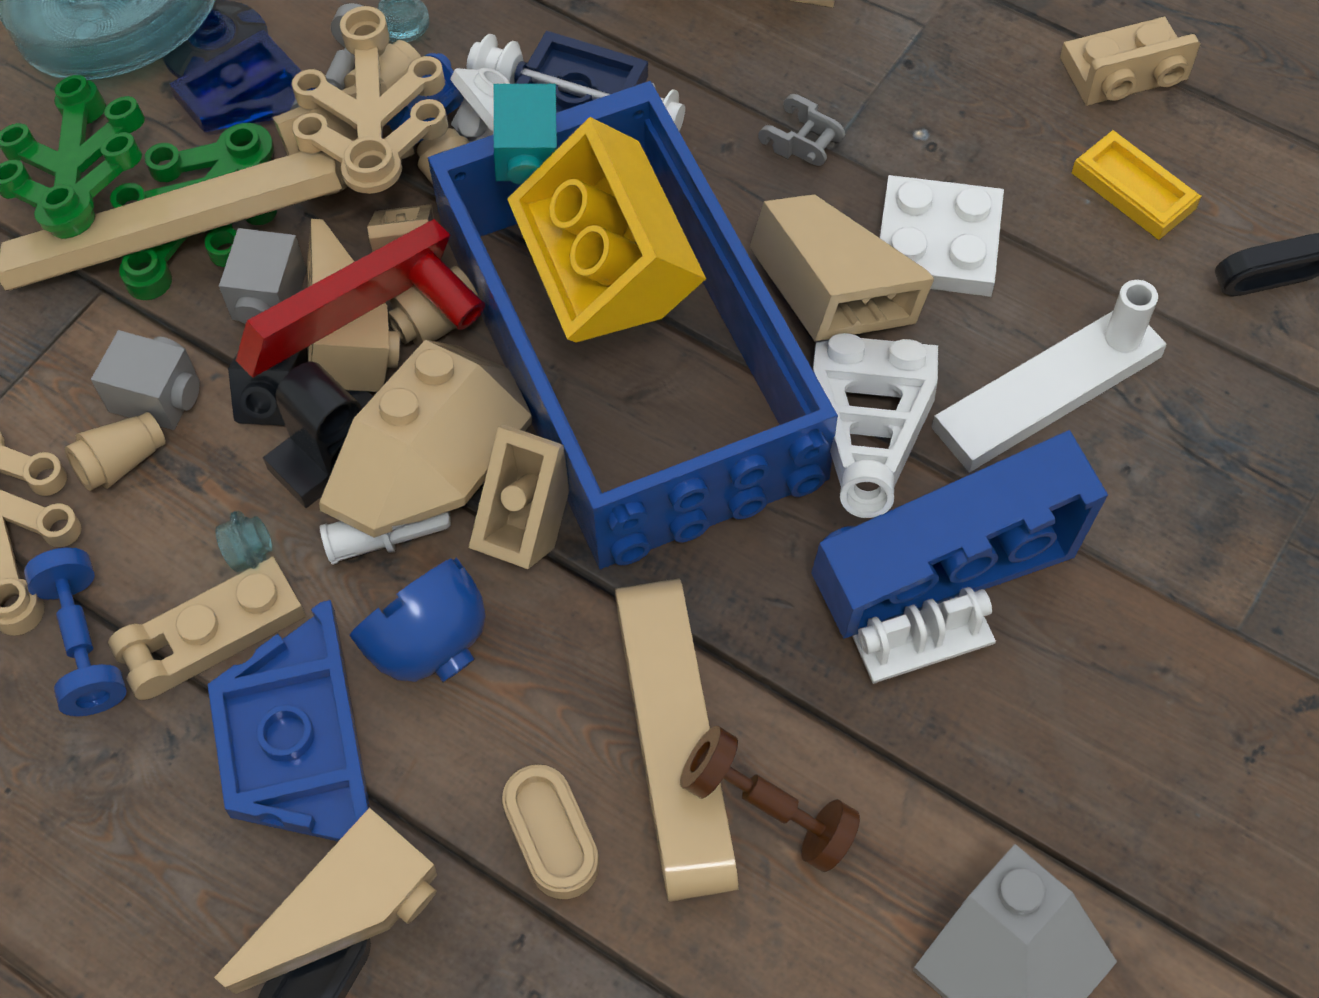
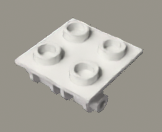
M970 587L962 588L959 596L939 604L934 599L925 600L921 611L915 605L905 607L904 615L881 622L878 617L868 619L867 627L858 629V634L852 636L873 684L996 643L984 617L992 614L989 596L984 589L974 592Z

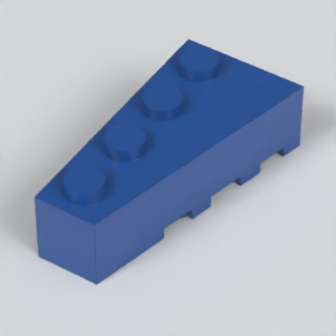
M1068 430L890 510L883 515H879L857 526H847L832 532L819 543L811 574L843 639L857 635L858 629L867 627L868 619L878 617L881 622L904 615L905 607L915 605L921 611L925 600L934 599L939 604L959 596L962 588L970 587L974 592L981 589L985 590L1075 558L1108 494L1072 432Z

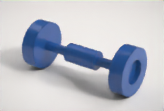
M70 547L57 548L37 555L24 568L28 590L31 595L37 594L40 599H59L61 609L57 611L56 616L65 651L68 657L75 658L77 665L76 670L64 675L54 686L60 712L69 716H88L106 711L120 703L125 698L127 690L119 668L105 664H90L88 654L92 652L93 644L83 608L80 605L74 604L72 596L86 589L94 580L95 574L90 556L84 550Z

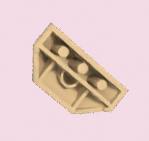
M424 340L354 417L319 502L320 511L375 538L392 532V526L420 522L465 506L485 481L498 426L505 424L526 431L532 422L530 410L510 370L461 346Z

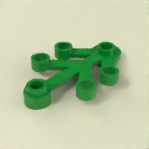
M82 75L66 77L55 87L56 96L54 103L62 116L58 151L37 142L28 126L23 123L9 125L0 131V149L8 159V161L0 164V195L6 199L17 198L35 207L34 216L40 227L61 239L72 238L86 231L95 219L93 197L123 171L137 165L142 158V152L134 137L130 134L139 129L145 121V116L136 99L124 96L113 100L106 106V102L96 84L86 80ZM104 113L108 122L85 141L87 124L92 123ZM103 155L105 160L81 179V173ZM21 161L55 176L54 186L50 188L33 181Z
M240 123L226 129L220 135L217 142L182 151H178L170 143L155 144L147 150L144 159L151 177L158 182L173 181L183 172L212 167V169L203 178L144 191L140 185L135 183L121 184L110 195L112 207L117 208L131 200L140 201L271 161L274 151L271 135L264 127L258 124ZM164 160H171L165 165H158ZM277 210L245 220L252 225H264L275 218ZM232 223L209 230L205 238V247L210 260L220 267L226 266L237 233L233 229ZM187 237L123 257L119 273L128 293L132 297L139 300H152L167 292L172 283V274L168 268L167 261ZM223 244H232L228 249L217 250Z

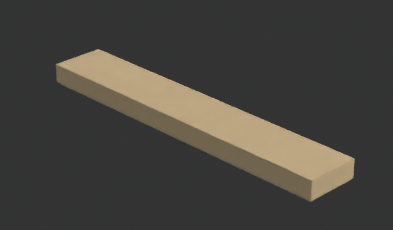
M301 151L97 213L92 225L80 235L72 238H57L51 232L41 230L2 242L0 249V283L5 291L13 290L340 191L342 189L341 163L323 151L318 153Z

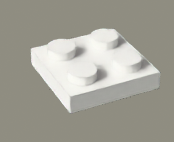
M888 175L880 239L928 270L934 278L930 289L991 297L995 284L1004 189Z

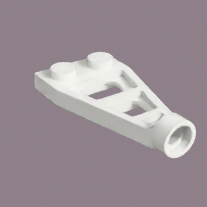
M848 333L836 334L830 339L816 341L813 372L838 415L836 434L830 453L841 486L840 501L849 513L857 517L875 518L885 514L892 507L896 482L934 403L938 380V345L921 344L910 339L888 341L860 338ZM845 392L900 397L901 400L896 410L857 407L849 405ZM850 434L891 438L889 449L851 445ZM872 482L878 484L879 487L873 491H864L858 488L856 484Z

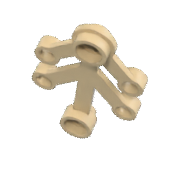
M361 6L348 11L340 21L344 45L355 56L356 99L327 82L326 76L319 70L307 69L301 71L292 80L293 92L299 106L305 109H317L320 107L326 109L356 128L358 139L352 141L329 128L326 118L319 113H305L299 116L293 122L292 131L297 146L301 151L306 153L325 152L342 163L341 173L348 187L360 193L370 194L384 191L394 185L402 172L400 158L420 139L434 140L443 136L448 129V120L445 107L441 102L433 99L422 100L412 107L410 118L383 139L382 127L418 95L432 96L439 93L445 86V77L442 64L438 59L431 56L419 57L409 64L408 72L381 95L379 57L384 53L389 43V31L385 16L379 9ZM424 75H431L430 77L421 78ZM310 88H316V89L311 90V91H306L307 89H310ZM427 118H435L432 121H423ZM318 131V132L315 133V134L306 135V134L309 133V132Z
M0 432V473L26 481L33 492L42 496L53 495L64 487L67 481V473L54 454L42 452L28 456L5 447L4 437ZM54 469L49 477L42 480L36 479L41 471ZM0 490V631L4 634L15 636L25 634L39 624L44 614V602L37 594L31 595L26 580L20 579L6 521L42 535L44 540L53 547H65L75 542L81 533V523L68 505L56 503L43 507ZM64 519L68 520L63 529L54 532L50 531L51 526L55 522ZM19 595L13 605L2 607L9 598Z

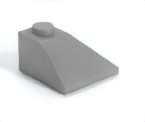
M1014 844L966 898L914 966L913 971L943 998H1088L1117 961L1073 892Z

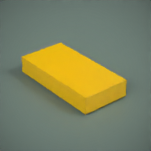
M1114 130L1077 158L1072 169L1074 176L1158 240L1196 210L1201 199V195Z

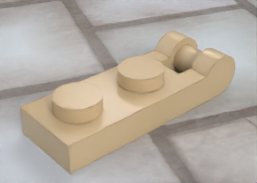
M271 557L144 624H131L122 627L109 638L108 644L116 661L127 665L130 672L126 679L135 698L146 700L166 692L305 618L306 615L275 558ZM169 644L174 654L162 660H154L151 653Z

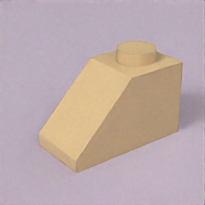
M505 424L498 426L468 548L525 569L531 568L555 548L569 494L564 445Z

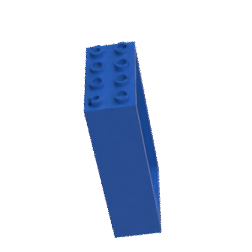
M651 81L557 112V149L589 117L640 142L706 277L703 284L776 417L779 426L602 493L481 239V236L517 224L507 199L521 185L511 181H496L494 134L428 157L441 226L451 235L448 244L459 268L469 278L478 297L485 303V308L481 315L505 367L510 370L532 415L531 423L539 437L564 445L569 484L567 501L599 570L615 563L617 565L632 564L645 557L651 549L674 540L677 542L693 540L701 536L710 526L730 518L746 519L762 511L768 503L791 494L794 497H801L814 492L825 481L830 480L832 464L830 449L836 434L838 418L834 407Z

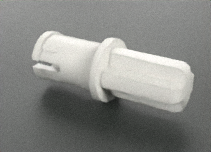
M448 511L420 522L392 526V532L375 538L342 521L320 525V533L328 560L334 565L339 563V561L382 548H386L388 553L395 552V544L448 529L451 526V518Z

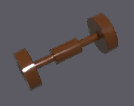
M719 726L709 729L698 741L687 759L681 774V787L698 798L703 799L710 795L723 779L743 791V800L783 824L792 820L807 829L808 831L801 850L803 861L822 872L833 869L846 855L855 839L860 823L859 812L836 799L829 802L814 818L798 808L799 801L797 798L757 774L748 778L730 767L738 748V738Z

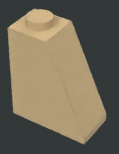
M815 194L763 202L750 249L814 341L827 340L841 333L855 335L916 324L934 281L933 276L928 270Z

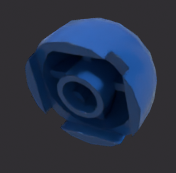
M456 557L454 560L451 558L403 588L396 594L398 598L391 602L382 612L377 608L349 634L363 655L380 672L396 680L417 682L436 673L444 683L475 660L468 648L473 645L483 632L486 618L483 597L473 578Z

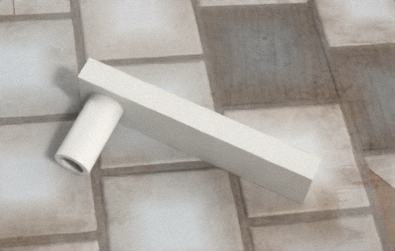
M1143 280L1126 282L1120 290L1112 312L934 415L932 429L970 473L1162 358L1167 344L1149 325L1158 301L1157 290L1153 285Z

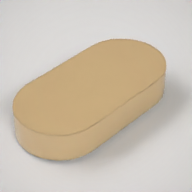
M530 765L515 772L504 787L502 803L506 818L534 883L544 894L556 899H571L582 895L593 885L597 878L599 857L595 842L567 780L559 771L546 765Z

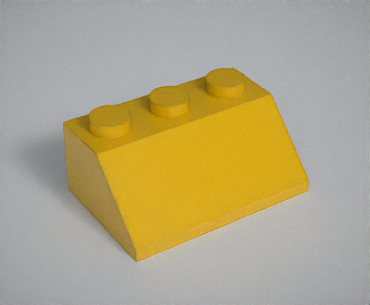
M589 117L507 199L567 340L577 343L660 320L706 280L640 142L592 117Z

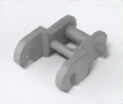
M790 94L784 100V109L786 112L792 113L797 107L799 110V121L804 123V126L798 133L793 131L786 133L774 126L765 125L759 131L758 138L765 145L772 139L774 142L772 144L774 152L787 159L793 154L813 165L821 166L827 159L824 151L831 141H842L845 137V130L839 122L818 112V104L800 95ZM810 131L820 135L816 142L805 138Z

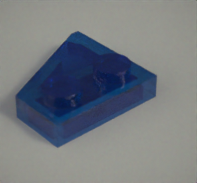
M261 30L171 82L170 87L178 103L204 132L229 128L240 123L273 120L272 117L290 111L295 100L292 80L301 70L264 30Z

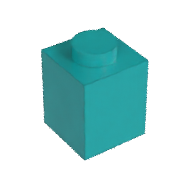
M494 84L496 181H511L522 185L557 150L556 84Z

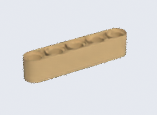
M677 578L615 588L620 630L668 902L737 891L738 876L721 783L710 795L703 799L683 789L680 785L681 774L687 759L698 741L710 729L681 580Z

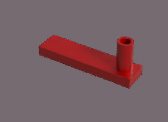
M432 219L246 320L236 361L254 378L405 292L413 285L459 330L467 328L477 320L485 308V303L441 261L451 235L435 219Z

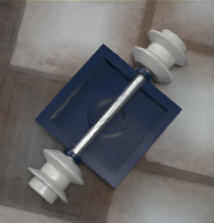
M550 31L544 33L528 63L523 62L518 42L510 41L504 49L498 48L496 36L488 34L481 42L473 44L466 65L467 69L479 70L483 67L494 69L504 75L510 84H556V113L645 83L648 78V61ZM672 89L661 100L680 131L685 115V105L679 103V93L677 90Z

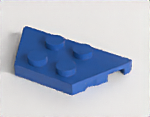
M331 600L320 602L311 609L313 617L282 639L277 633L259 646L248 661L243 664L233 665L208 683V692L224 807L230 818L339 841L369 809L370 805L336 614Z

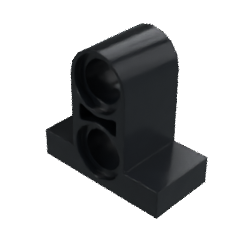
M313 361L302 363L293 368L279 384L276 391V402L290 437L263 457L267 469L305 508H308L322 497L354 417L373 398L368 391L351 390L347 392L319 363Z

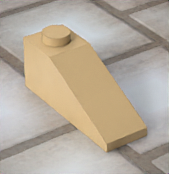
M311 219L306 262L307 287L354 262L322 219ZM384 303L308 346V362L319 363L345 390L378 392L384 385L387 367L397 368L399 361V331H389L387 304Z
M369 807L214 978L225 988L238 994L388 931L399 918L409 924L423 911L437 892L430 885L437 876L434 864Z

